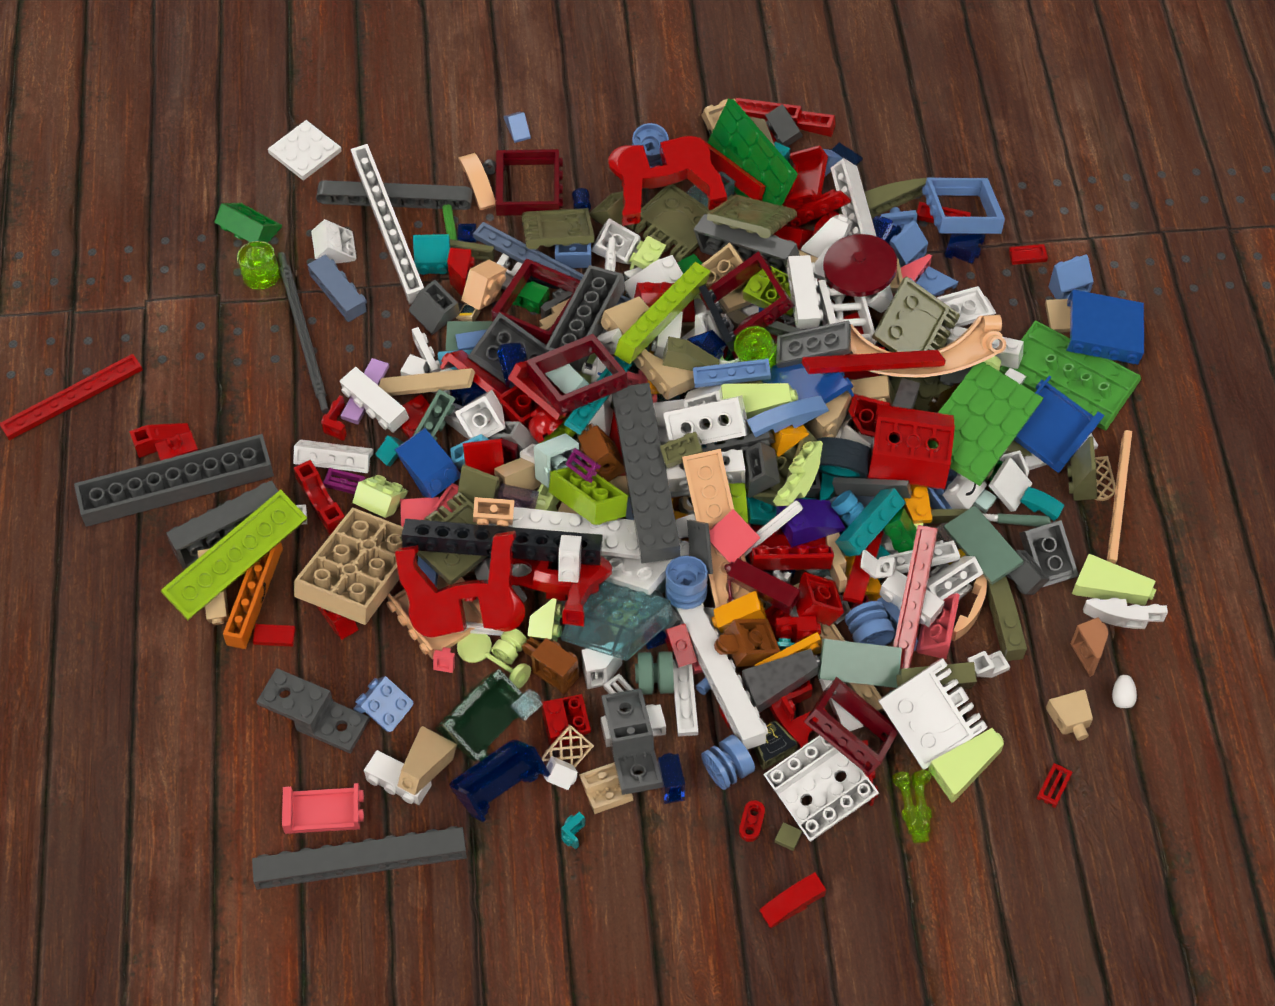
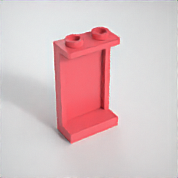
M354 783V788L293 791L291 786L283 787L282 827L284 833L360 829V822H364V811L360 809V802H364V791L360 790L358 783Z

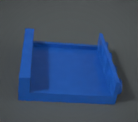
M1073 289L1067 300V306L1071 307L1070 343L1066 351L1138 365L1144 355V303Z
M802 364L778 368L777 365H774L770 368L771 379L761 380L763 384L788 383L793 390H796L798 400L821 396L825 404L846 391H848L851 397L854 396L851 390L853 385L848 377L844 379V372L808 374Z
M1049 375L1045 381L1041 379L1035 387L1037 389L1035 394L1037 393L1043 397L1041 404L1014 440L1056 472L1060 473L1097 427L1104 415L1099 411L1095 416L1088 413L1050 385L1048 382L1051 376Z

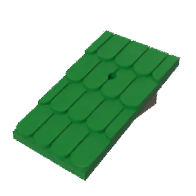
M728 98L726 106H724L707 143L766 186L762 201L782 206L798 173L776 149L765 119L749 117L734 99ZM724 178L726 183L734 189L737 195L750 198Z

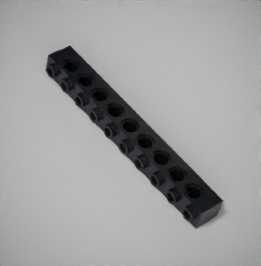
M405 519L402 531V548L418 545L419 551L491 556L493 536L497 533L516 531L517 537L512 547L513 558L559 562L561 535L582 536L581 564L600 565L603 535Z

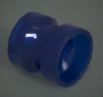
M585 188L574 190L572 193L574 209L588 208L590 210L589 191Z

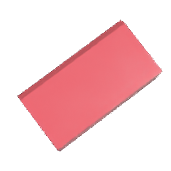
M958 593L951 594L943 600L945 602L942 612L929 627L921 624L916 649L917 653L947 659L960 597Z

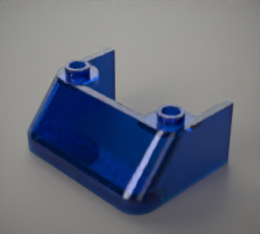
M512 740L450 782L449 786L471 816L484 822L486 820L484 816L490 808L489 802L519 781H528L530 783L535 781L539 774L546 777L551 774L535 747L519 740Z

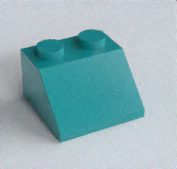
M449 234L413 235L414 263L418 274L449 273L447 264L451 248Z

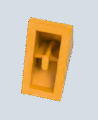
M804 424L795 429L793 425H790L776 433L773 431L775 443H772L771 446L775 449L776 455L780 457L808 436L809 433Z

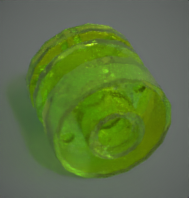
M253 241L239 249L237 261L243 281L248 287L252 289H266L278 281L280 269L276 261L275 251L270 244L264 241Z
M751 326L743 329L736 336L734 351L741 362L769 359L770 368L776 365L777 346L766 329L759 326Z

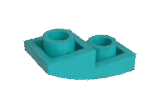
M1031 487L1026 488L1020 499V502L1034 513L1040 510L1053 521L1059 517L1064 507V504L1054 497Z

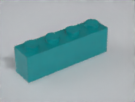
M895 488L880 490L835 543L846 556L861 555L863 550L868 547L906 502Z

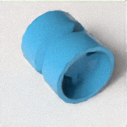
M851 490L840 494L831 504L834 511L838 515H842L841 518L847 526L865 508L861 502H857L858 499Z

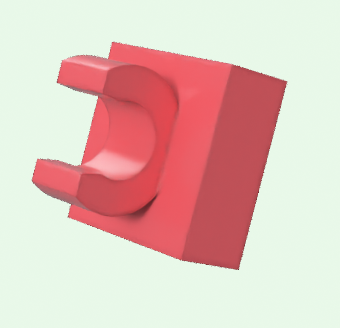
M443 647L442 651L435 650L433 670L453 673L455 653H451V648Z

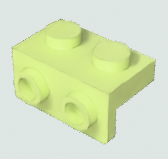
M647 235L644 241L641 240L636 249L638 252H633L629 260L631 262L630 270L634 269L635 266L644 269L656 260H659L666 245Z

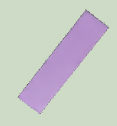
M372 358L364 374L379 386L381 378H384L389 369V364ZM350 397L341 414V419L359 424L366 409L363 407L359 408L354 403V399Z

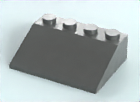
M499 312L468 358L508 387L513 388L516 385L508 377L515 364L544 354L546 345Z

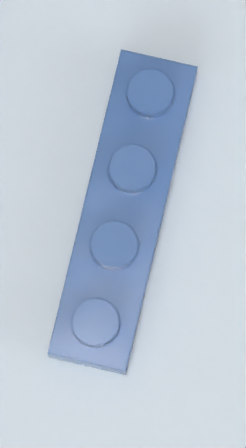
M769 359L693 368L695 388L771 379Z

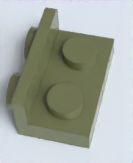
M696 432L687 433L681 438L670 440L660 446L665 465L668 469L683 463L682 457L703 453L702 441Z

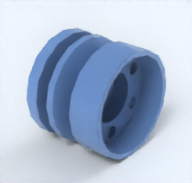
M648 123L639 126L635 130L632 145L644 146L649 166L652 168L658 165L662 166L660 142L668 141L669 138L663 127L658 124Z
M680 556L671 560L667 565L665 571V593L671 605L681 609H693L700 606L706 600L708 571L702 560L693 556Z
M870 601L853 608L845 616V622L849 631L853 634L854 642L886 646L895 638V629L888 619V614L882 602Z
M733 734L719 742L720 749L712 746L710 751L706 750L701 754L707 772L723 790L729 788L730 784L737 783V776L742 779L755 771L751 755L744 744Z

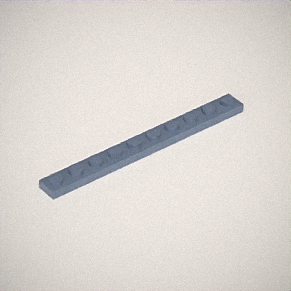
M484 222L473 233L474 239L488 246H494L495 250L506 254L522 264L527 258L578 280H581L584 276L582 273L536 249H528L523 242ZM621 295L616 306L631 299Z

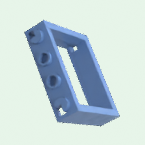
M988 178L926 179L922 193L926 197V204L929 205L930 214L934 218V225L937 226L939 233H1002L1005 218ZM937 195L979 196L987 217H945Z

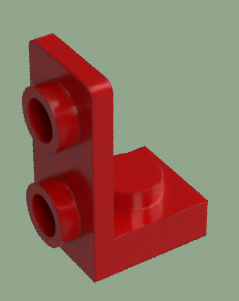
M339 395L337 400L332 402L329 412L323 416L321 424L325 434L344 441L347 436L346 428L337 418L344 409L345 402L344 397Z

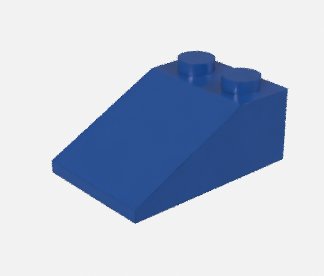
M426 428L394 449L424 497H435L460 478L461 474L451 458Z

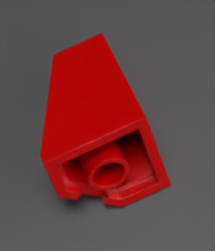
M854 394L848 413L862 435L874 437L877 404L891 406L890 403Z

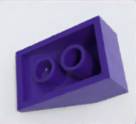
M795 499L794 501L797 500L802 505L803 510L781 527L791 547L845 531V526L831 507L830 501L815 499ZM777 506L776 516L788 506Z

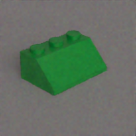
M221 203L214 222L220 225L222 230L233 232L235 237L247 240L248 244L254 247L266 245L282 228V224L243 203Z

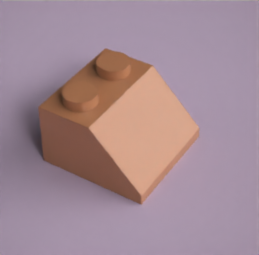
M1099 617L1077 625L1070 643L1089 676L1094 675L1109 634L1107 626L1101 622Z

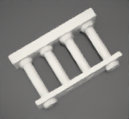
M818 280L816 293L820 294L819 309L823 311V326L849 320L853 326H862L864 334L861 335L875 345L877 341L872 338L875 330L865 296L854 297L855 303L834 304L831 302L830 296L845 294L836 291L834 288L830 289L827 287L825 280ZM858 310L860 318L838 320L834 312Z

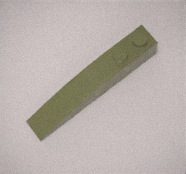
M927 178L895 182L865 191L871 218L922 196V188L925 187ZM841 207L834 210L839 214H843Z
M1005 576L993 585L987 580L986 594L1001 652L1006 661L1023 659L1027 647L1008 580Z

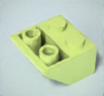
M375 475L358 483L352 503L386 518L395 513L401 504L400 499L405 498L408 490L402 488L403 486L399 483H391L386 481L385 477Z
M553 598L530 616L528 636L539 640L548 638L551 641L557 642L558 637H561L562 634L560 618H562L565 607L562 606L563 602Z

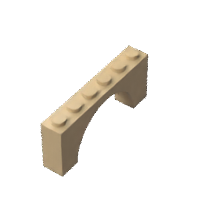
M638 296L604 310L601 319L602 327L608 332L619 328L623 335L649 307ZM646 349L633 361L666 400L695 388L693 371L664 366L663 359L654 356Z

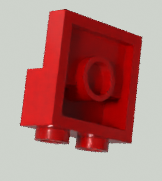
M816 615L776 618L774 636L777 642H779V638L791 639V642L797 643L816 632L821 635V625L817 623Z

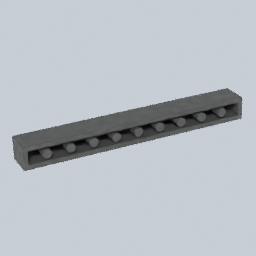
M451 826L446 830L439 831L431 829L419 834L410 832L405 834V836L399 837L390 835L384 837V839H365L363 842L358 843L345 842L338 846L324 845L318 849L303 848L298 852L282 851L277 855L271 856L262 854L257 858H252L253 882L256 889L259 890L466 859L467 853L463 827Z

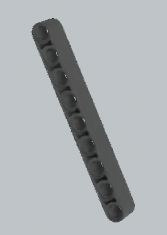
M324 180L318 183L316 200L321 204L371 206L362 182ZM383 183L392 207L442 209L443 205L450 204L452 210H467L471 208L473 191L466 186Z

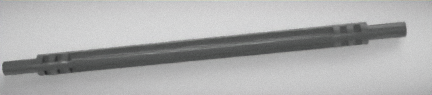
M280 252L278 254L281 265L280 272L288 295L315 397L319 400L322 413H327L329 411L325 398L327 394L291 267L287 263L285 253Z

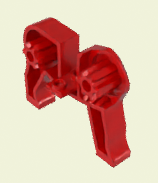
M684 136L660 142V156L663 166L658 165L650 168L643 145L620 146L608 158L610 170L622 181L623 226L640 223L642 188L654 189L665 187L688 179L708 196L709 210H713L727 201V194L721 175L711 163L709 147L698 137Z
M516 531L497 533L493 536L488 580L459 582L440 590L417 564L418 545L398 548L395 551L399 579L409 599V618L414 629L426 637H437L464 631L467 624L462 599L464 601L476 600V597L479 598L484 628L504 632L517 628L524 620L525 605L512 588L511 581L513 569L512 547L517 537Z

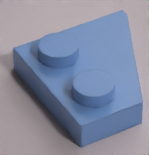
M929 266L917 280V283L934 296L942 295L945 290L951 287L954 289L958 285V281Z

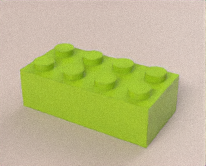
M579 464L574 465L585 474L588 473V471L581 467ZM569 467L550 471L549 493L587 519L591 524L601 525L604 522L626 517L628 495L598 474L596 476L592 475L593 481L590 483Z

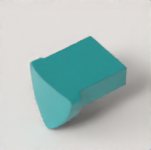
M387 435L386 440L375 455L386 466L391 467L398 457L394 449L404 442Z

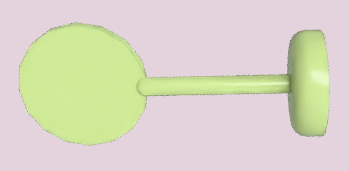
M471 633L457 643V652L463 661L477 663L488 658L511 673L508 682L509 686L514 690L520 689L528 681L531 667L526 663H521L512 669L491 655L492 642L487 634Z

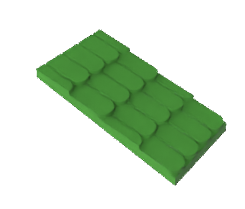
M1036 320L1021 339V341H1024V347L1019 368H1012L1027 376L1022 385L1033 392L1037 391L1035 387L1041 379L1045 381L1050 375L1051 379L1048 383L1091 415L1095 416L1098 411L1104 415L1097 427L1105 431L1141 381L1140 375L1110 359L1066 351L1070 338ZM1002 366L1000 372L1004 375L1010 367Z
M985 362L974 365L938 412L954 415L955 431L950 468L981 486L1041 404L1043 397L1018 384V382L1005 374L1003 375L990 365H986ZM928 441V446L931 449L938 447L936 441Z

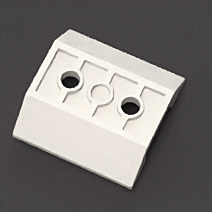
M820 735L763 774L810 842L879 794L864 772ZM839 772H845L847 775L846 779L842 782L836 781L835 778ZM804 796L812 797L810 805H802V798Z

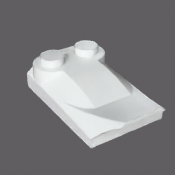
M979 286L937 297L960 314V318L955 324L957 327L971 324L979 316L996 314L989 299L983 295ZM942 324L943 327L950 331V328Z

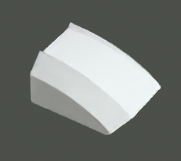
M609 218L599 232L591 251L606 258L609 238L613 237L616 239V262L631 264L629 260L633 252H638L636 249L641 241L640 236Z

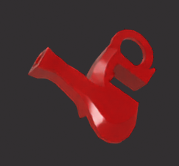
M602 556L600 565L581 564L579 582L575 583L558 581V570H551L552 561L513 558V565L525 564L532 571L522 577L512 575L511 581L512 585L515 586L521 585L546 592V599L554 598L566 601L563 609L562 624L584 627L583 606L591 594L599 591V584L612 575V565Z
M810 680L768 707L776 721L800 745V748L808 744V736L814 731L804 723L810 712L797 718L794 716V711H796L795 704L810 698L812 695ZM719 705V712L727 727L731 728ZM816 717L812 718L815 723L819 721Z

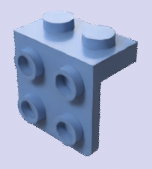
M386 676L378 679L375 678L368 685L369 690L365 694L362 693L355 702L357 704L353 709L360 713L366 712L384 730L391 732L413 706V701Z

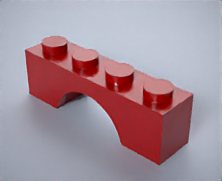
M308 460L294 467L296 480L328 534L331 535L345 516L337 502H334L329 496L311 460Z

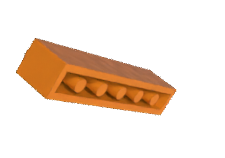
M281 542L246 571L223 632L227 646L246 649L283 550Z

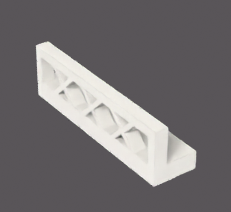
M299 440L294 445L293 464L300 465L311 460L315 467L368 473L370 458L373 455L374 449Z

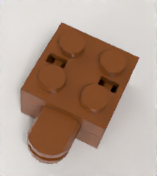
M591 423L588 425L589 430L585 428L583 434L578 437L581 444L579 448L581 452L601 466L595 472L610 482L625 472L623 459L615 442L601 428Z
M734 619L723 632L724 635H720L714 643V648L720 655L732 654L736 667L755 666V664L780 652L768 619Z
M529 637L526 641L527 643H524L521 648L524 653L531 657L533 673L562 694H565L579 678L578 658L574 653L562 649L561 645L554 640L551 641L545 638L542 643H539L534 638Z

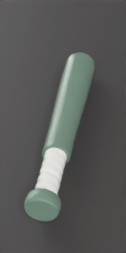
M982 513L988 521L1000 524L1039 527L1051 523L1049 516Z

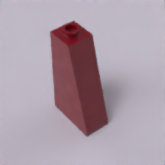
M739 558L736 559L735 563L731 562L726 570L728 580L749 592L756 591L761 599L790 615L800 599V589Z

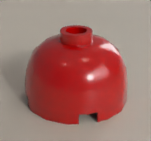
M536 408L530 414L532 418L528 423V429L537 443H541L545 440L543 437L553 433L566 418L556 420L543 408L541 410Z

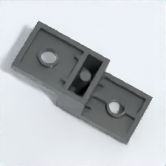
M276 668L256 701L257 705L294 720L297 731L350 754L370 721L369 716L334 702L330 690ZM282 691H290V695L286 698L279 696ZM339 724L347 725L344 731H338L336 728Z
M642 689L601 695L609 729L611 751L622 795L662 788L663 782L654 751L653 732ZM622 708H629V709H630V710L627 711V712H622V711H621ZM637 770L643 771L640 775H636L633 772Z

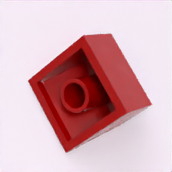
M806 572L802 574L798 587L800 589V599L796 604L798 616L816 615L817 623L830 626L844 613L835 581Z

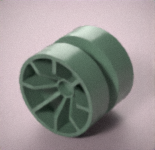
M672 651L658 652L657 663H653L651 652H638V664H635V682L638 684L639 689H642L643 695L653 694L654 683H658L660 694L674 693Z

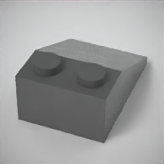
M1062 520L1019 532L1024 550L1029 553L1050 578L1043 587L1079 576Z

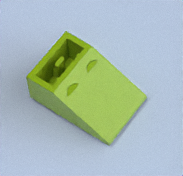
M771 266L791 299L788 275ZM763 269L750 278L743 290L744 300L764 309L781 298ZM793 308L784 315L792 316L794 313Z

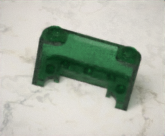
M497 669L482 679L435 729L443 737L456 743V747L474 762L478 760L481 762L489 754L487 752L488 746L513 720L518 717L524 718L530 712L528 708L532 705V702L500 669Z

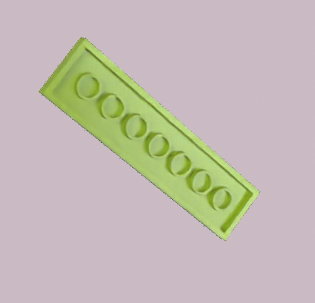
M279 490L161 589V593L187 620H190L305 522L307 517L282 490Z

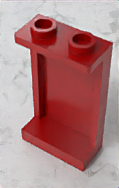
M821 146L790 153L789 157L794 163L793 168L798 173V176L782 204L784 207L798 210L821 199L828 155Z
M463 350L446 353L441 360L440 368L442 370L456 367L459 370L472 368L475 371L473 381L486 392L493 390L496 397L511 389L468 358L469 355Z
M526 361L515 364L508 377L512 383L556 420L570 416L573 410L559 415L528 376ZM554 386L561 396L565 395L556 386Z

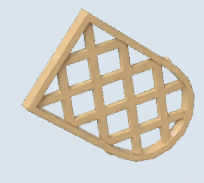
M1108 456L1095 457V463L1099 465L1096 473L1102 476L1100 480L1096 479L1097 486L1100 484L1104 487L1102 492L1097 489V493L1100 495L1095 500L1105 501L1114 495L1116 485ZM1103 467L1107 471L1103 474L1098 470ZM1105 478L1110 482L1108 485H1105L1101 481ZM1107 489L1112 492L1109 496L1104 494Z
M569 724L542 756V770L544 771L545 769L544 761H549L551 756H553V750H560V757L555 758L562 761L570 759V764L572 765L573 759L579 758L573 765L576 767L594 745ZM569 730V736L563 737ZM572 730L576 732L578 735L572 736ZM579 738L580 745L572 746V739ZM582 738L588 743V745H582ZM569 739L570 746L562 747V740ZM559 741L560 747L553 748ZM587 747H589V748L583 753V749H582V748H587ZM580 748V755L573 756L572 749ZM570 749V756L563 757L562 750ZM550 752V758H545L546 755Z

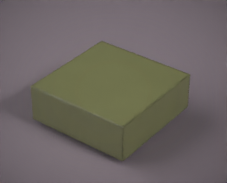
M783 822L774 843L794 851L801 837L802 830Z

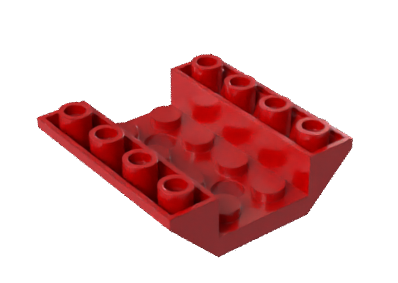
M877 404L876 427L868 478L908 480L910 485L945 490L951 465L955 431L954 415ZM892 434L897 435L899 442L892 443L889 440V436ZM928 441H936L938 447L931 449L928 446Z
M752 526L751 528L757 532L762 527ZM781 528L756 548H752V551L748 553L750 565L760 570L831 569L834 559L832 547L826 545V537L791 547Z

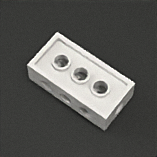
M742 395L663 413L669 441L676 440L687 433L696 432L700 437L701 445L750 434ZM723 415H726L729 418L728 424L723 422ZM704 419L710 421L709 428L704 425ZM686 422L691 425V427H692V430H691V431H688V430L686 429V427H685Z
M731 449L727 452H721L723 462H726L724 466L728 483H745V465L742 450ZM683 463L669 469L665 465L671 498L690 495L685 470L681 469L684 467Z

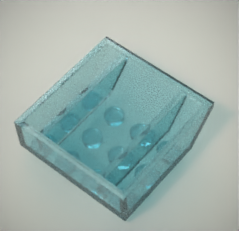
M604 582L599 586V591L591 594L583 606L584 627L565 624L561 640L627 661L673 621L671 600L651 594L647 595L643 591L638 592L628 587L613 584L612 582Z

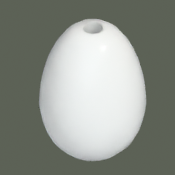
M1129 675L1119 676L1114 684L1112 698L1116 707L1132 708L1135 705L1137 691L1135 683Z

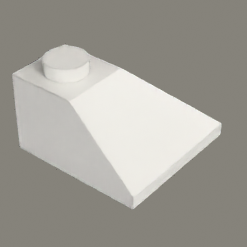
M493 390L474 399L455 412L470 439L480 434L488 438L506 428L502 405Z

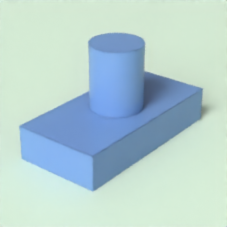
M893 207L890 213L881 214V232L902 230L906 224L909 225L913 220L917 223L916 210L901 212L898 207Z

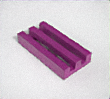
M574 448L565 464L590 483L593 481L592 475L596 476L597 474L595 470L601 467L576 448ZM576 454L591 464V468L576 458ZM572 461L579 464L581 467L587 470L588 473L585 474L584 472H582L580 469H578L576 466L572 464Z
M329 468L323 484L327 488L355 495L358 483L348 481L347 479L358 481L359 483L366 478L357 474Z

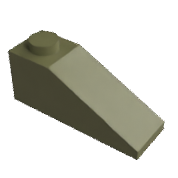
M668 336L663 351L664 366L693 371L694 367L719 365L718 358L685 339Z

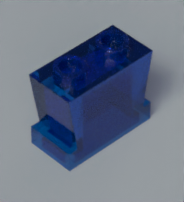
M952 233L945 257L950 259L956 257L973 264L975 258H979L981 251L979 244L983 245L985 234Z
M667 753L658 757V767L663 782L661 790L664 804L685 801V780L679 754Z

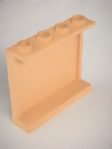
M438 574L437 588L440 590L449 586ZM461 577L455 583L464 582L465 580ZM405 589L393 597L390 593L387 595L388 602L386 604L390 611L397 613L400 624L403 627L407 626L411 638L414 641L418 640L421 651L425 655L428 654L431 659H433L435 650L442 651L443 647L451 648L471 634V630L475 629L470 627L463 632L437 637L423 636L411 624L409 618V599ZM476 597V600L464 601L462 599L466 622L483 624L479 598Z

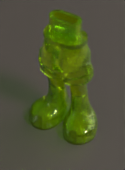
M921 770L911 776L916 797V806H914L910 791V774L908 772L896 773L892 776V780L902 793L904 801L902 819L907 825L908 833L912 835L913 843L929 842L928 833L931 831L930 819L932 812L930 807L926 805L924 787L931 780V774L929 771Z

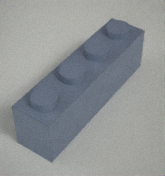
M325 254L307 264L311 278L348 322L367 312L365 297L362 294L359 295L352 282H348L345 273L338 270L333 259L330 260Z

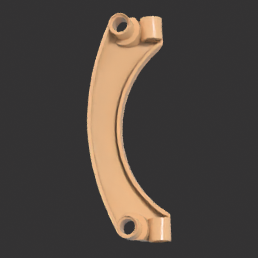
M999 314L977 317L959 338L947 346L938 349L946 360L944 366L870 370V372L897 377H931L956 372L979 364L1003 352L1006 348V341L999 332L1002 329L1001 316ZM851 324L850 355L890 352L870 343ZM998 339L999 346L993 349L992 343Z

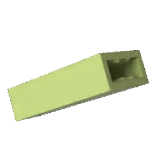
M788 383L721 385L723 399L743 396L747 419L780 405L798 400L796 390H793Z
M1088 554L1072 594L1104 600L1111 598L1126 599L1127 603L1145 606L1148 599H1153L1157 589L1153 588L1155 580Z
M991 728L931 761L929 771L951 803L1001 753L1004 745L1003 738Z

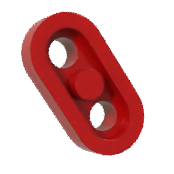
M749 801L745 805L739 827V835L744 841L753 842L760 835L765 807L759 801ZM756 811L758 814L754 816L751 812ZM747 830H752L753 833H752V834H747L746 831H747Z

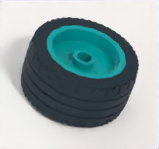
M822 437L817 439V441H822L823 443L819 472L840 478L865 479L867 477L872 456L871 448L862 443L842 438Z

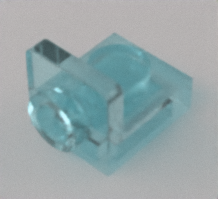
M529 689L510 707L525 721L543 704L540 701V696L535 691Z

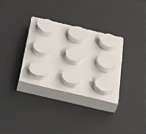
M307 120L268 148L270 155L303 181L342 152L341 147Z

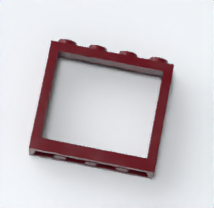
M559 149L496 150V216L522 215L526 211L560 210V208H563V197H560V194H563V183H560V180H563V170H559V167H563V158H559ZM504 165H554V201L504 202Z
M759 251L708 287V290L712 289L717 299L714 301L716 303L763 269L781 297L733 331L738 340L735 342L737 347L752 336L757 335L760 330L772 324L777 318L786 314L787 311L795 306L768 261ZM700 293L699 295H700L702 301L704 302L705 306H706L707 309L709 310V308H708V306H707V304H706V302H705V300H704L702 294Z
M526 258L492 309V322L500 312L536 339L547 344L572 296L549 331L506 314L530 276L573 294L581 280Z
M594 334L526 361L528 376L559 415H563L628 387L627 373ZM593 353L612 373V375L562 396L544 375L547 372Z
M838 677L824 690L804 723L868 776L881 764L898 733L891 721ZM830 698L835 700L883 740L877 754L824 710ZM816 717L819 721L815 723L812 718ZM867 761L871 763L869 767L865 764Z

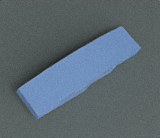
M816 396L780 405L746 421L756 438L771 429L775 433L790 425H793L795 429L829 410L822 397Z

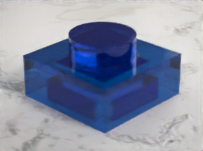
M458 224V241L476 242V239L473 238L476 224Z

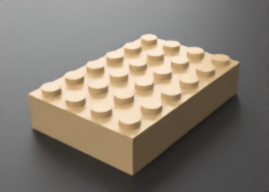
M352 507L294 580V597L366 625L399 581L395 551L398 548H402L400 536H402L403 527Z

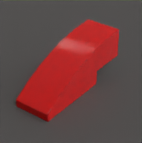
M816 872L780 893L759 909V912L771 929L807 909V905L824 897L826 888Z

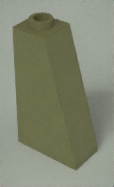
M974 662L947 664L944 669L935 674L937 676L940 672L950 668L952 671L950 675L940 680V683L944 686L949 681L957 679L959 683L950 690H955L960 686L963 689H972L977 682ZM929 666L901 669L899 675H896L897 687Z

